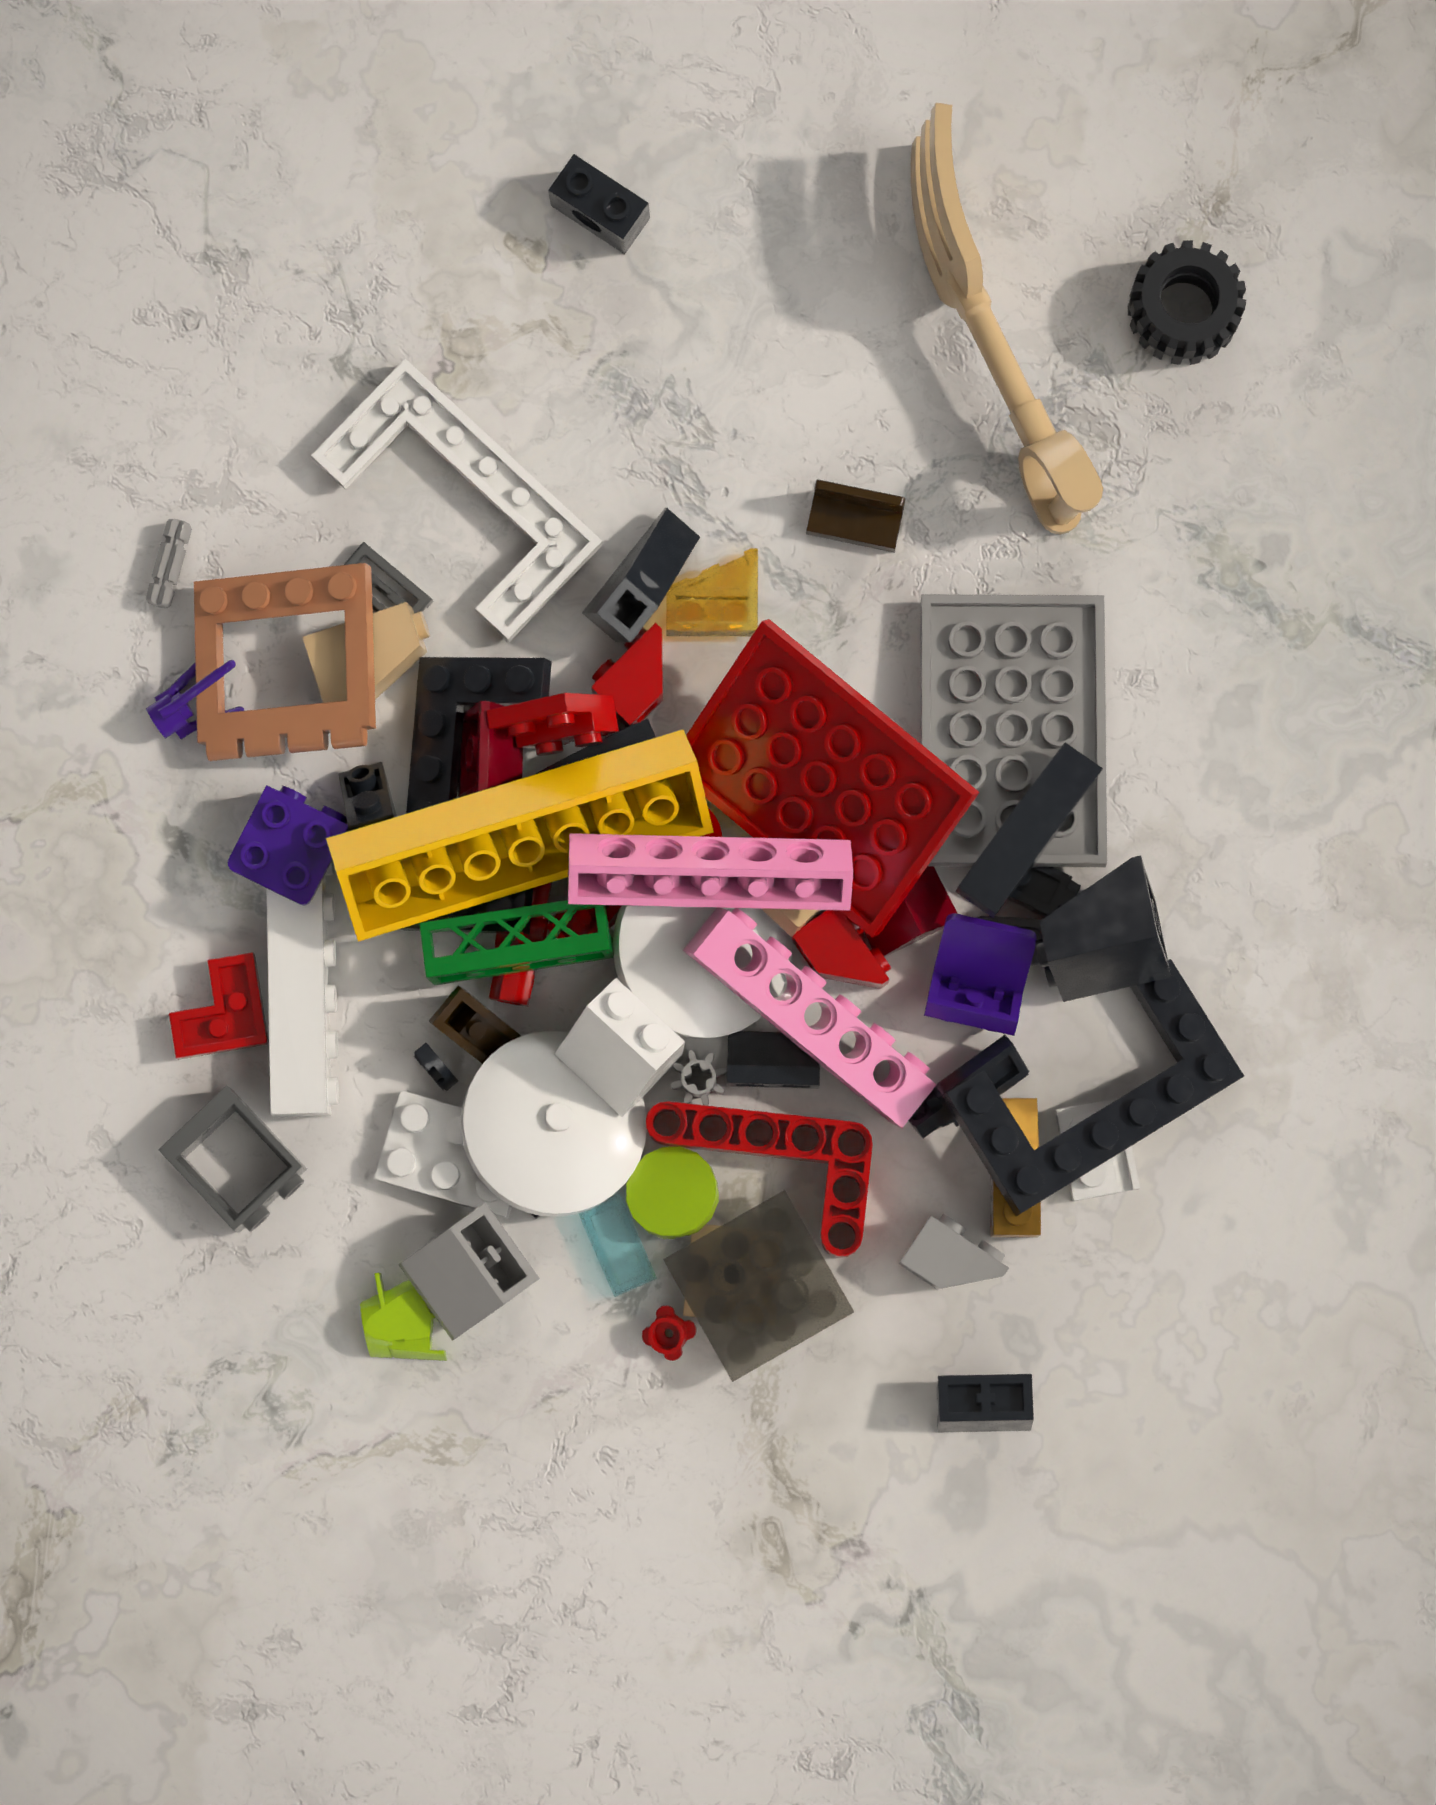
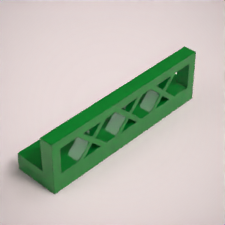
M568 900L419 923L426 978L433 985L613 958L614 955L613 938L609 934L606 905L568 904ZM595 908L598 933L577 935L566 926L577 911ZM565 913L560 921L552 916L553 914ZM543 916L555 925L544 941L531 942L520 934L529 920L534 917ZM519 920L518 923L514 926V928H512L510 925L506 923L508 921ZM497 923L510 932L498 948L485 949L475 941V938L485 925ZM473 927V929L469 932L468 935H466L464 932L460 930L463 928ZM452 930L464 939L453 955L435 957L432 933ZM561 931L570 936L556 939ZM516 938L524 943L510 946ZM470 945L479 950L465 953Z

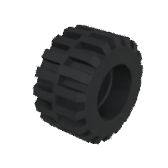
M1183 240L1180 248H1175L1174 243L1167 244L1163 247L1162 253L1153 252L1148 257L1146 264L1141 265L1137 272L1127 306L1128 316H1132L1130 327L1133 334L1139 332L1141 336L1139 344L1144 349L1149 345L1155 349L1153 356L1162 360L1164 354L1172 357L1171 364L1180 365L1183 359H1189L1190 365L1200 363L1203 356L1211 359L1218 354L1221 347L1225 348L1230 343L1241 322L1246 306V299H1243L1246 292L1245 282L1238 281L1241 271L1236 263L1230 267L1227 265L1228 255L1220 250L1217 256L1210 253L1211 244L1203 242L1200 249L1193 248V240ZM1177 283L1193 284L1202 289L1209 297L1212 305V314L1207 319L1198 323L1177 321L1164 309L1160 297L1162 291Z

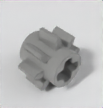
M690 1050V1062L685 1067L679 1063L673 1064V1068L681 1073V1080L674 1081L671 1084V1088L674 1090L684 1088L687 1093L683 1103L689 1104L692 1098L696 1097L701 1098L703 1105L709 1106L708 1095L712 1091L722 1095L725 1093L722 1086L716 1084V1078L724 1076L727 1070L726 1068L714 1070L711 1065L714 1060V1053L710 1052L704 1061L697 1060L693 1050ZM695 1067H700L702 1073H711L712 1078L706 1080V1089L701 1091L697 1090L695 1084L687 1085L686 1079L692 1077L691 1069Z

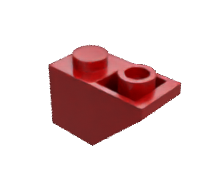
M656 622L648 630L643 627L632 642H626L624 647L627 651L616 662L612 659L607 660L592 676V679L595 681L591 686L592 694L613 695L616 717L626 728L643 721L663 701L662 628Z
M826 910L804 925L791 937L792 942L809 967L824 979L878 989L883 988L889 983L890 979L886 972L891 967L884 955L876 946L871 950L868 949L859 936L864 931L840 910Z

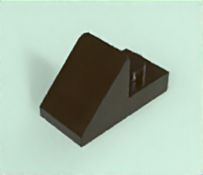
M459 985L429 1020L433 1026L482 1064L501 1046L521 1037L515 1029L489 1010L473 994Z

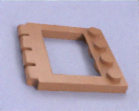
M366 563L194 581L196 683L224 664L223 623L341 610L345 612L347 701L225 713L223 676L196 696L197 743L206 746V755L209 761L242 758L243 742L247 757L284 754L286 750L285 738H287L290 753L327 750L329 746V733H331V744L334 749L367 745V730L376 729L371 566Z

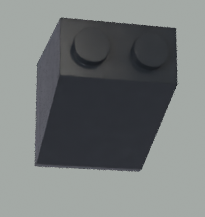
M1141 855L1130 858L1040 921L1043 939L1035 940L1038 959L1041 967H1044L1049 987H1058L1063 1002L1172 977L1155 896Z

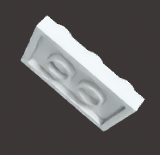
M400 1090L374 1179L475 1209L486 1202L495 1215L509 1218L512 1206L495 1196L482 1183L467 1158L461 1135L462 1107Z

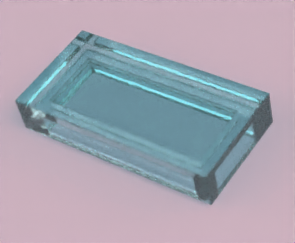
M620 1193L588 1211L578 1213L614 1297L657 1279Z

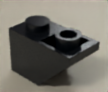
M382 762L371 765H359L349 771L338 774L350 831L397 817Z

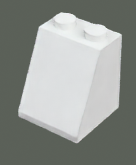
M615 978L586 1006L555 1052V1055L623 1117L673 1067V1064L680 1060L685 1041Z

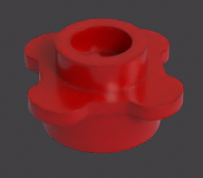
M663 1305L657 1309L656 1319L651 1326L646 1327L642 1331V1340L658 1353L664 1354L667 1360L675 1361L682 1356V1347L686 1341L695 1337L697 1328L693 1321H684L677 1316L673 1307ZM666 1329L673 1331L672 1337L666 1336Z

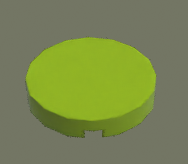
M681 1146L661 1147L646 1154L638 1162L626 1184V1202L632 1217L649 1234L662 1239H676L685 1235L690 1236L699 1232L712 1219L719 1202L718 1182L712 1167L697 1152Z

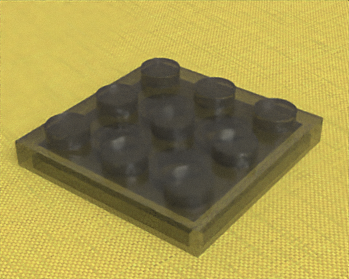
M785 1190L663 1259L732 1382L854 1313L853 1308Z

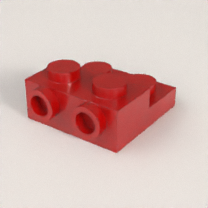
M560 693L487 710L489 729L508 730L509 737H516L517 748L536 749L537 756L561 753L564 751L563 745L574 742L575 747L601 744V736L619 732L613 695Z

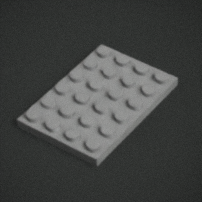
M921 594V744L980 792L928 866L972 867L1042 771L1066 742L1103 769L1033 867H1106L1107 795L1104 595Z

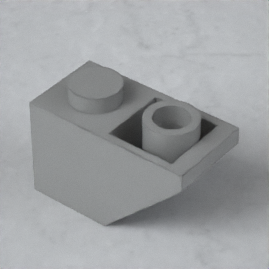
M944 1214L939 1220L933 1216L929 1217L899 1262L901 1266L937 1290L1002 1277L1009 1269V1267L1001 1263L1005 1257L1002 1252L983 1240L976 1246L962 1236L966 1229Z

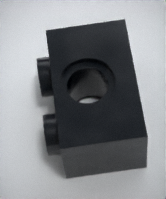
M575 154L572 155L548 190L550 204L553 208L623 254H626L650 219L649 203Z

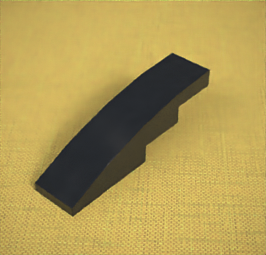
M1065 742L1009 815L955 892L994 918L1041 857L1047 845L1070 817L1076 805L1096 781L1103 768Z

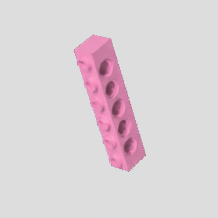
M569 834L568 904L850 910L853 863L850 840Z
M716 908L683 951L888 1122L903 1128L937 1085L925 1075L930 1068L912 1053L907 1052L903 1057L891 1046L896 1040L883 1028L875 1023L869 1028L857 1018L861 1010L847 998L839 994L834 999L822 988L827 982L806 965L800 971L788 961L792 953L783 944L771 936L765 941L753 931L757 923L738 908H734L732 912L723 908ZM749 944L752 949V959L747 966L738 968L734 960L735 952L740 946ZM783 973L787 979L786 990L780 996L773 997L769 989L770 982L775 975ZM818 1002L822 1010L821 1017L817 1023L808 1026L804 1019L805 1010L810 1004ZM853 1031L856 1037L855 1046L851 1052L842 1055L839 1049V1041L845 1033ZM887 1060L890 1065L889 1075L884 1081L876 1083L873 1076L874 1068L879 1062Z

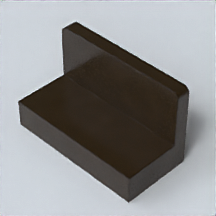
M817 479L806 535L895 553L906 498Z

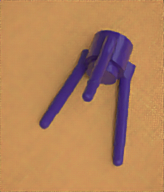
M229 660L181 694L180 691L196 676V664L194 663L167 690L154 697L156 702L147 707L146 710L165 739L176 732L182 740L189 734L197 731V720L192 722L187 720L194 716L188 702L235 668L236 662L234 660ZM242 706L225 710V713L245 710Z

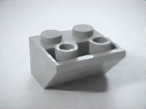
M486 1202L398 1264L452 1341L540 1279Z

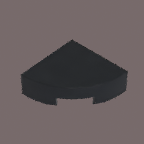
M424 1043L414 1052L415 1059L442 1090L448 1091L458 1082V1079L427 1043Z

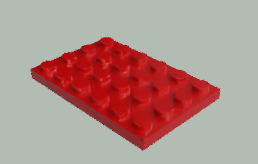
M770 619L761 621L686 734L698 763L705 798L753 838L850 840L853 863L850 910L840 911L872 938L882 932L980 793Z

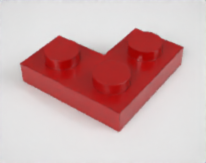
M251 952L207 960L214 1005L169 1013L176 1059L180 1060L268 1045L269 1039L255 954Z

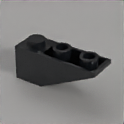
M664 508L582 614L615 642H632L660 606L700 536L672 511Z

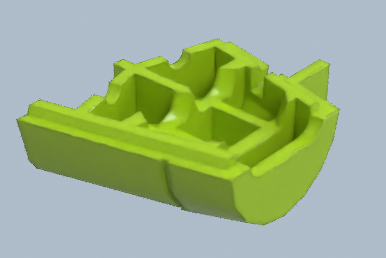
M374 1273L378 1294L360 1303L362 1325L369 1355L379 1358L394 1357L399 1359L447 1361L446 1351L432 1350L433 1321L436 1317L412 1283L407 1280L385 1291L382 1274Z

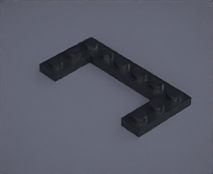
M419 657L406 814L457 799L464 707L474 706L480 701H490L509 706L548 697L552 661L546 658ZM533 888L424 922L532 906ZM531 919L520 934L530 935ZM519 920L508 921L506 923L510 925L512 928H514V926L518 923ZM417 923L404 927L401 930L420 931V924ZM495 923L485 925L480 933L509 934L510 932ZM473 927L463 928L460 930L462 932L469 933L473 929Z
M1171 959L1168 962L1172 977L1131 986L1130 988L1177 1063L1034 1150L985 1070L942 1096L1015 1216L1025 1212L1244 1077V1074Z

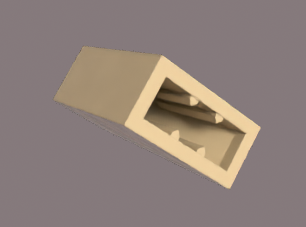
M407 602L373 613L375 700L419 660V657L427 653L423 640L430 637L426 620L421 611L414 613L413 608ZM345 623L303 637L323 703L347 701Z

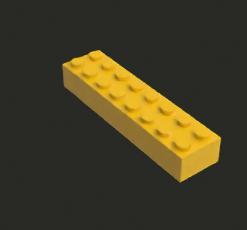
M682 729L326 838L359 942L567 878L569 834L700 837L713 833L698 763Z

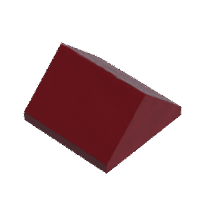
M480 701L464 712L458 798L522 779L523 748H517L516 737H509L508 730L489 729L487 710L504 707V705L490 701Z
M927 866L879 935L872 938L864 931L871 947L874 948L876 946L884 957L943 929L946 917L952 913L958 914L935 867Z

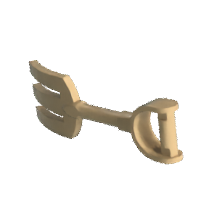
M935 103L931 110L930 120H925L921 127V137L916 136L911 148L912 205L923 257L940 300L947 306L956 309L960 318L966 322L1010 411L1009 417L1024 446L1020 449L1018 455L1019 471L1025 491L1040 523L1051 533L1060 535L1069 533L1078 525L1083 512H1088L1098 505L1102 498L1103 486L1090 458L1078 440L1066 430L1056 432L1041 400L1035 399L991 310L992 301L983 286L981 257L966 222L956 184L951 134L953 105Z

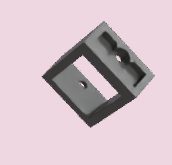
M225 1086L158 1149L234 1231L239 1233L245 1227L249 1232H252L270 1215L266 1208L279 1195L283 1200L290 1197L304 1183L300 1175L307 1170L235 1091L228 1086ZM235 1111L287 1166L239 1214L186 1159L192 1151Z

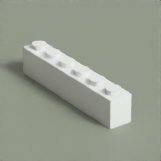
M333 860L313 900L308 905H299L266 888L271 1115L274 1117L331 1116V1105H338L339 1103L338 1077H330V1059H337L338 1057L337 1031H329V1013L337 1012L336 985H328V967L336 966L335 939L327 938V921H335L334 894H327L326 876L334 875Z

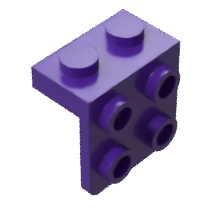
M266 785L228 859V867L232 872L299 905H308L313 900L332 862L326 838L349 832V827L345 824L347 818L342 813L324 805L321 811L304 804L307 797L289 787L282 785L280 791Z
M949 914L944 924L924 1016L1015 1036L1023 991L1036 946V933L1031 930L961 914Z

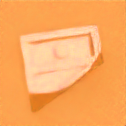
M750 548L744 551V556L720 566L718 563L702 570L700 575L695 578H685L672 584L666 597V636L751 637L758 627V548Z

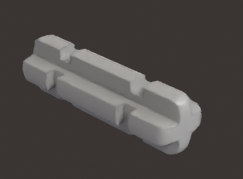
M169 519L166 523L163 533L166 541L160 544L152 573L154 583L149 584L146 595L147 602L153 606L169 608L172 604L175 593L172 586L177 585L186 553L183 546L188 544L192 531L190 524L185 521Z

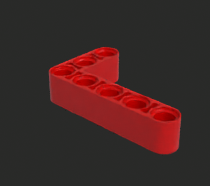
M670 1101L660 1102L649 1110L646 1117L647 1131L656 1143L664 1146H681L690 1149L828 1164L820 1232L821 1244L827 1253L837 1258L848 1257L854 1254L860 1247L864 1232L873 1147L872 1136L864 1125L853 1121ZM665 1111L675 1113L680 1119L679 1130L671 1136H662L654 1129L655 1118L658 1114ZM711 1116L721 1118L727 1127L725 1135L718 1141H708L703 1138L699 1128L704 1119ZM757 1121L768 1124L773 1133L770 1142L764 1146H754L748 1142L745 1133L750 1124ZM803 1126L815 1130L819 1140L818 1145L814 1149L805 1152L798 1150L792 1143L793 1132ZM850 1131L861 1135L865 1146L861 1154L852 1157L844 1155L838 1147L839 1137L843 1133ZM848 1177L857 1182L860 1193L855 1201L844 1203L835 1197L833 1186L840 1178ZM843 1223L852 1228L855 1240L851 1247L840 1250L830 1244L828 1232L835 1224Z

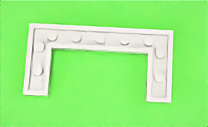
M404 359L320 445L311 457L346 490L384 449L409 426L523 531L536 546L475 608L476 612L510 642L603 545V542L409 361Z

